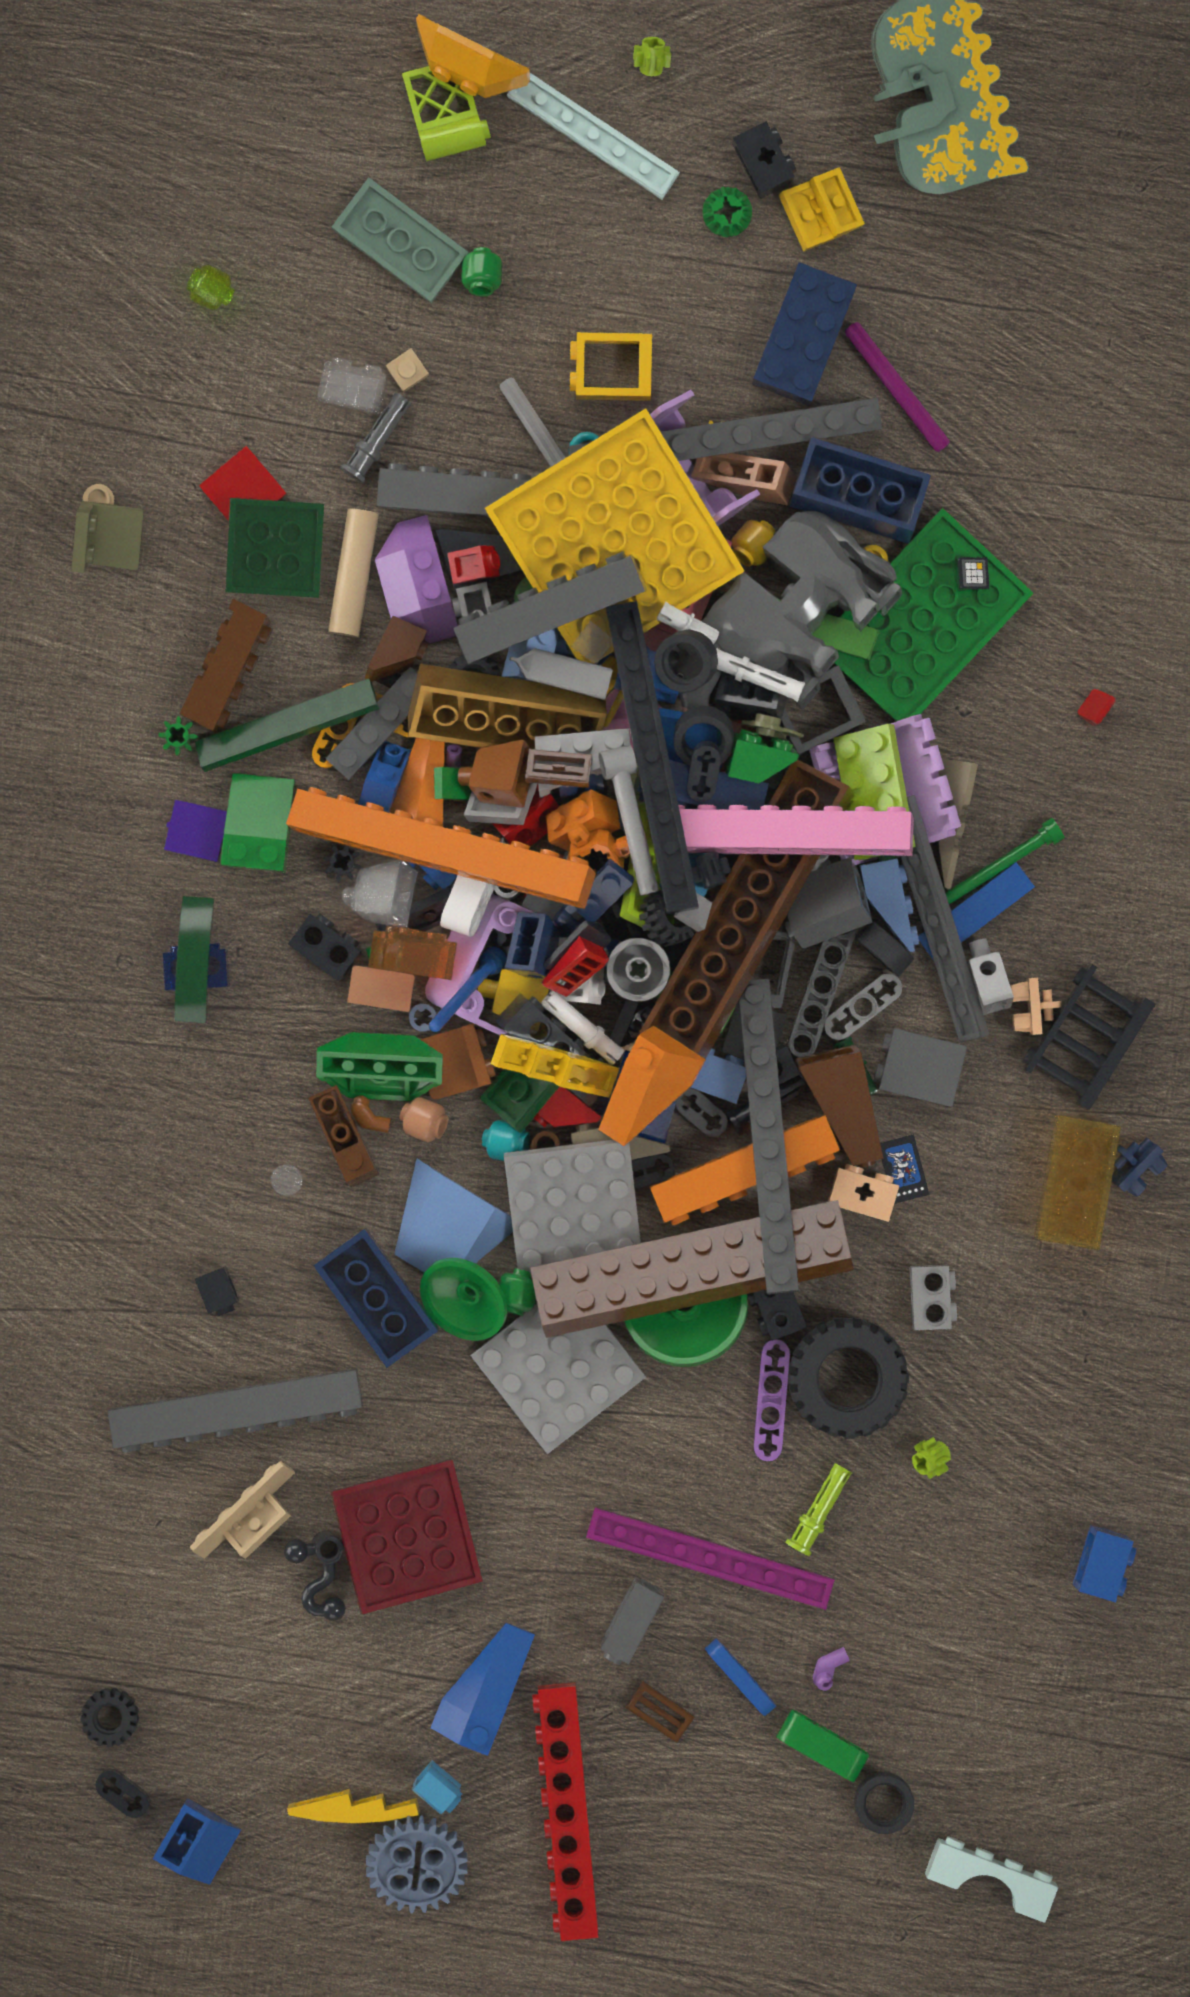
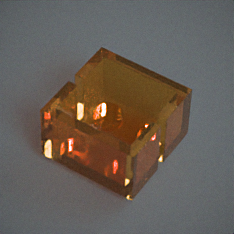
M386 926V931L374 930L368 968L451 980L457 943L446 941L447 935Z

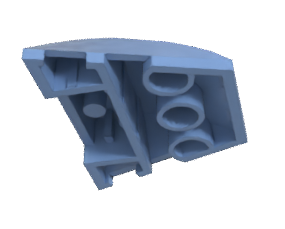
M416 1159L395 1249L396 1256L424 1273L434 1262L444 1258H461L477 1263L513 1232L511 1215L459 1185L420 1159Z

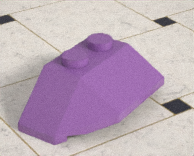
M424 515L397 523L375 558L390 617L395 616L426 630L425 641L430 644L456 637L453 628L458 625L428 516Z

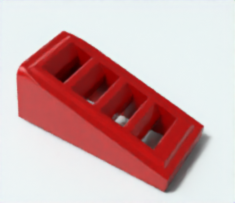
M579 936L541 983L544 987L567 997L602 969L609 961V958L603 947ZM568 972H570V973H572L573 975L570 977V976H568V975H566V974H567ZM561 979L566 983L564 985H561L557 983V981Z

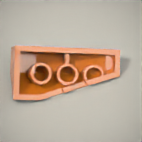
M655 1026L638 1035L624 1063L598 1130L622 1146H625L693 1085L706 1059Z

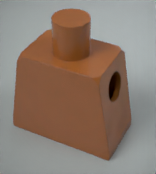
M517 740L480 748L476 752L473 767H461L459 769L458 780L460 785L469 786L482 803L519 808L525 807L530 783L526 782L525 779L530 747L525 740Z

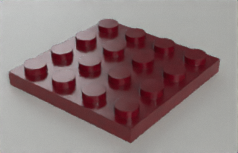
M452 1459L330 1491L360 1614L374 1612L483 1582Z

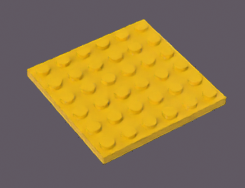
M647 409L637 413L485 507L486 512L533 588H537L538 593L548 589L546 583L566 575L569 581L578 577L576 571L594 563L597 569L607 565L606 558L623 551L626 557L633 554L647 590L613 605L637 601L643 633L661 623V621L656 619L665 602L682 610L745 571ZM606 607L557 627L577 660L594 664L614 652Z

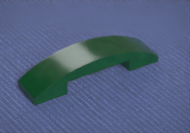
M183 896L175 982V1021L206 1023L209 958L215 898Z

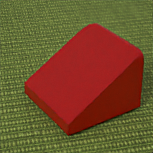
M1094 689L1078 709L1077 714L1091 725L1097 726L1114 705L1116 698L1098 689Z

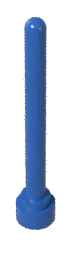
M489 947L483 952L479 958V968L429 1023V1029L432 1032L441 1030L488 975L498 974L504 968L507 957L501 949Z

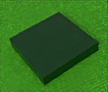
M503 1069L480 1099L521 1134L560 1086L553 1082L528 1077L520 1072Z

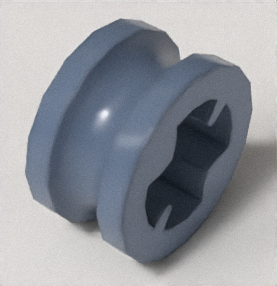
M428 1004L415 1005L409 1013V1022L418 1031H428L430 1029L426 1023H423L421 1026L415 1023V1020L418 1019L414 1018L416 1011L423 1012L427 1009L431 1012V1015L428 1017H432V1019L437 1015L435 1009Z

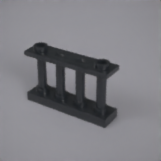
M1089 964L1087 968L1082 966L1072 980L1076 984L1075 988L1037 1048L1031 1046L1022 1060L1026 1064L1023 1069L1026 1073H1031L1036 1066L1076 1091L1075 1095L1079 1097L1076 1104L1085 1110H1090L1156 1005L1146 997L1141 998L1139 1002L1137 1000L1132 1002L1097 980L1092 975L1098 967L1093 964ZM1085 987L1126 1012L1125 1016L1129 1019L1123 1028L1119 1026L1117 1028L1113 1027L1075 1003ZM1068 1014H1071L1109 1038L1108 1042L1112 1046L1106 1055L1103 1053L1097 1054L1059 1030ZM1052 1040L1093 1065L1092 1069L1095 1070V1073L1090 1081L1086 1079L1080 1080L1042 1056Z

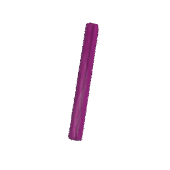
M855 322L845 330L846 336L936 452L942 451L950 443L947 436L860 323Z

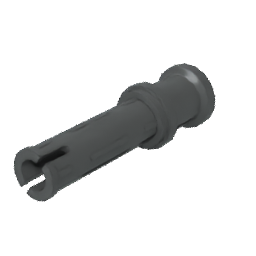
M395 392L363 441L360 440L355 444L356 450L348 462L341 465L340 469L351 478L363 484L366 480L365 474L373 462H377L380 459L381 453L379 451L412 403Z

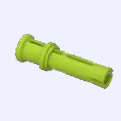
M834 1463L806 1515H800L798 1519L800 1523L792 1538L786 1540V1544L810 1557L812 1553L810 1549L818 1534H823L825 1530L823 1523L852 1472Z

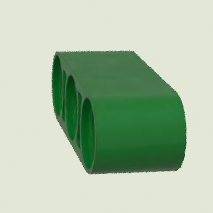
M791 1709L776 1735L783 1743L851 1782H855L870 1756L862 1748Z

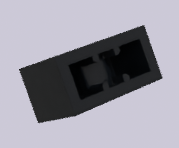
M767 121L733 137L732 145L759 199L792 184L795 177L793 173L797 172L790 155L784 156L779 147L783 142L775 127L770 129ZM762 153H765L767 157L773 156L770 165L765 161L759 162Z

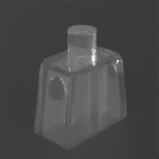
M402 860L360 869L357 873L355 887H347L343 890V902L346 906H351L352 912L365 921L407 927L418 872Z

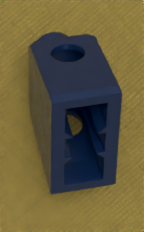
M517 913L505 966L507 970L527 978L544 979L549 974L550 970L546 969L543 964L557 950L559 937L563 938V936L547 914Z

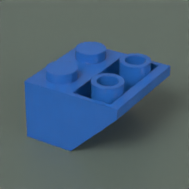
M187 1798L155 1853L153 1860L179 1875L210 1885L241 1829Z

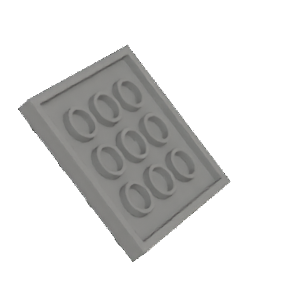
M615 1140L503 1153L518 1269L531 1272V1267L641 1243L629 1143L622 1146Z
M537 1303L534 1305L533 1310L525 1312L523 1316L518 1317L470 1355L547 1454L646 1378L645 1374L606 1325L546 1338Z

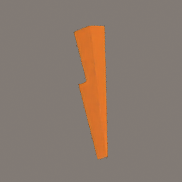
M421 738L415 739L390 813L394 814L395 810L404 811L413 815L414 820L423 822L424 818H430L441 822V827H443L444 799H435L434 768L444 767L445 742Z

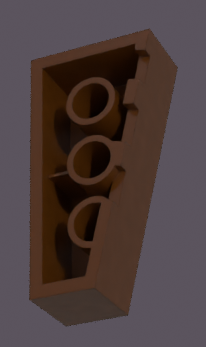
M232 599L228 608L234 612L230 620L226 619L221 623L216 637L218 644L216 648L212 647L208 651L202 665L204 672L202 676L198 675L179 713L182 717L215 733L218 727L223 729L231 715V712L227 709L232 699L237 701L245 687V684L241 683L246 671L251 673L259 659V656L255 655L260 643L263 645L267 643L273 631V628L269 627L271 621L267 615L235 599Z

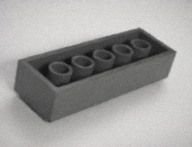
M624 551L606 558L607 565L597 569L595 563L577 570L578 577L568 581L566 575L546 583L548 589L538 593L535 587L518 594V602L509 605L506 599L487 607L489 613L480 617L477 611L458 619L460 625L453 629L467 663L469 664L645 592L647 588L633 554L626 557Z

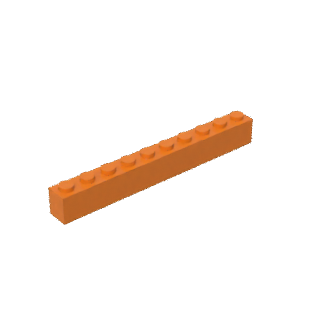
M309 787L308 791L301 789L296 791L286 825L294 832L582 909L586 907L596 873L588 866L589 862L584 859L571 856L570 861L558 858V853L548 849H541L540 853L529 850L530 846L517 841H512L511 845L501 843L500 838L487 833H483L482 837L471 835L469 829L454 825L452 829L441 827L442 823L430 818H424L423 822L414 820L413 815L400 810H395L394 814L384 812L382 806L367 802L366 806L355 804L354 799L343 795H338L337 799L327 797L325 791Z

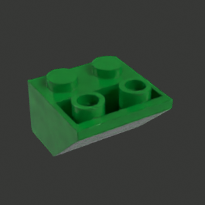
M741 729L740 734L734 733L732 753L724 762L723 769L729 777L759 784L797 761L799 754L793 748V744H790V741L787 739L782 740L777 737H771L770 741L763 740L754 731Z

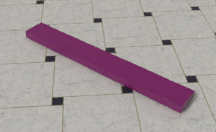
M597 1507L594 1508L586 1538L824 1610L827 1608L835 1581L834 1578Z

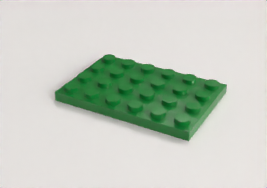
M943 508L890 563L897 575V579L894 582L901 587L902 596L885 616L878 612L866 625L879 630L870 661L838 651L839 658L834 662L835 666L839 665L841 671L895 722L921 714L1033 595V592ZM959 557H987L989 589L958 591L956 559ZM850 610L845 611L840 617L854 622Z

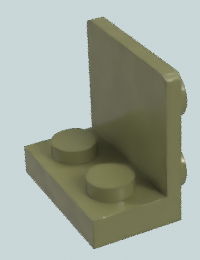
M82 501L76 513L72 572L84 573L88 564L137 570L140 561L144 510Z

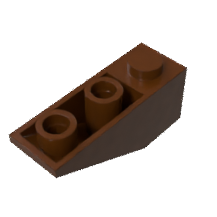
M335 1085L309 1097L311 1106L346 1183L350 1187H354L379 1175L338 1086Z

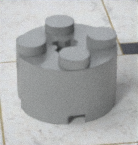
M644 938L628 939L616 946L609 956L606 968L607 978L612 989L619 996L636 1002L646 1001L657 996L666 986L670 975L669 960L664 950L655 942ZM636 961L637 964H646L647 968L644 969L645 977L640 978L638 975L632 977L629 972L633 969L631 966L632 962Z

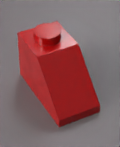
M559 1087L533 1119L543 1127H546L548 1123L553 1127L598 1122L601 1116L568 1089Z

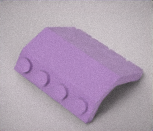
M919 714L891 723L895 727L907 797L915 795L929 843L956 835L955 829L962 826L956 806L948 807L947 801L953 800L947 775L939 777L938 771L945 768L938 745L930 746L929 741L936 739L930 718L922 719V715ZM834 742L820 744L811 748L809 751L814 768L841 782ZM840 855L841 860L850 857L855 865L878 859L873 857L859 861L855 860L854 855Z

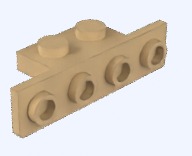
M282 1461L270 1466L254 1486L244 1490L241 1498L232 1507L220 1513L218 1520L209 1529H205L197 1535L195 1542L190 1546L191 1550L205 1559L227 1539L238 1554L246 1559L291 1516L273 1493L295 1474L294 1470Z

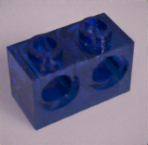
M220 943L210 944V957H216L219 960L220 969L214 975L208 974V988L230 987L228 950L220 949ZM170 946V952L163 953L164 985L166 991L175 990L176 975L172 967L177 960L178 946Z

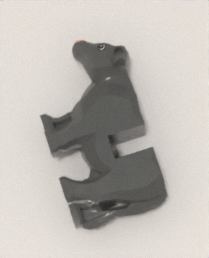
M815 510L803 511L802 513L796 512L783 523L774 537L763 546L768 565L791 583L781 595L783 599L781 601L743 572L738 575L730 589L713 604L702 621L719 631L718 638L714 643L715 648L741 659L745 656L750 658L749 662L804 682L805 685L798 702L794 700L796 706L801 710H804L821 689L819 681L810 675V670L802 662L811 665L814 675L820 680L839 658L837 649L825 645L822 639L812 635L820 628L827 611L837 606L844 611L850 610L854 626L861 632L878 612L885 616L902 596L901 587L894 582L897 579V575L889 562L862 549L854 537L841 524L826 514ZM679 643L673 647L669 659L674 672L684 679L697 677L703 670L704 665L699 650L689 643ZM717 669L708 683L693 692H679L682 712H686L693 707L709 706L710 698L720 682L723 671Z

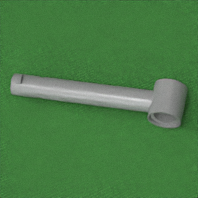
M631 745L599 752V765L603 778L605 780L612 779L640 896L659 892L630 775L637 773L634 751Z

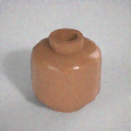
M423 1097L415 1098L410 1104L406 1103L400 1113L404 1132L427 1143L432 1142L435 1138L440 1139L443 1136L449 1120L441 1104Z

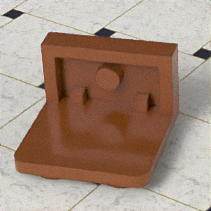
M472 1023L461 1028L420 1039L443 1054L442 1084L429 1090L432 1099L437 1100L492 1084L490 1077L496 1075L493 1064H491V1058L485 1059L481 1047L487 1046L482 1028L476 1029L475 1024Z

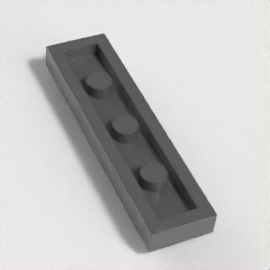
M409 667L378 701L379 709L367 713L326 758L348 780L359 771L408 717L418 674L413 668Z

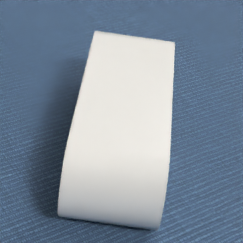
M457 876L441 916V927L469 937L474 936L495 885Z

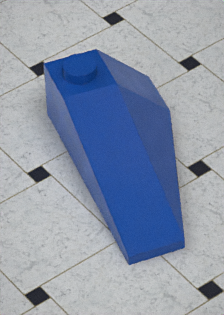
M505 1623L453 1687L444 1695L432 1722L431 1729L461 1746L488 1756L535 1634Z

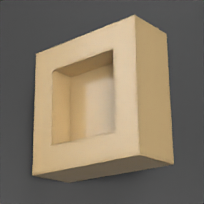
M412 348L386 365V368L403 393L429 376V373Z

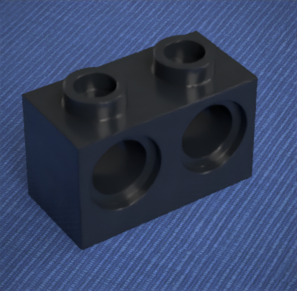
M722 672L715 697L718 710L724 712L728 718L755 721L756 714L768 715L782 720L787 696L744 679L740 682L735 680L736 676Z
M321 913L317 917L309 914L288 945L340 982L362 953V951L356 948L360 942L346 932L342 936L332 930L335 924ZM312 927H318L323 933L322 941L317 945H310L306 940V933ZM336 946H344L348 951L347 960L341 964H336L331 959V951Z

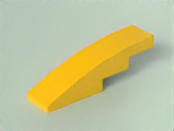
M505 1034L500 1035L491 1060V1064L498 1068L520 1072L531 1078L553 1082L563 1088L608 1098L620 1069L585 1056Z
M350 1789L291 1803L287 1808L290 1816L339 1823L391 1821L407 1818V1816H418L420 1811L417 1798L386 1806L384 1794L353 1801Z

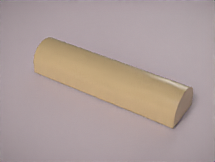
M360 509L347 510L328 633L356 638L360 636L378 524V513Z

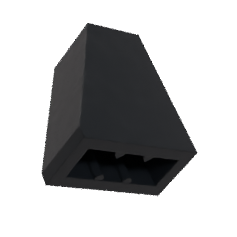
M447 529L436 531L451 580L452 576L447 553L480 545L494 546L500 558L499 577L453 584L456 594V589L484 582L488 584L523 573L502 536Z

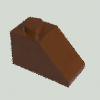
M392 616L367 668L365 680L369 678L372 682L406 671L409 667L412 668L416 659L422 661L429 645L424 642L427 631Z

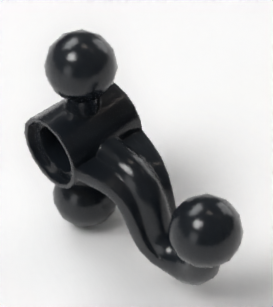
M330 1531L318 1532L312 1539V1543L308 1544L300 1539L289 1541L284 1548V1555L289 1562L295 1564L303 1562L307 1556L316 1555L323 1562L322 1576L310 1582L304 1588L301 1601L303 1608L309 1614L319 1617L324 1616L329 1621H337L344 1616L346 1610L342 1599L329 1597L323 1604H317L314 1601L315 1594L332 1583L336 1572L335 1562L341 1558L343 1551H345L342 1539H338ZM327 1540L334 1541L335 1547L331 1553H320V1546L323 1542Z

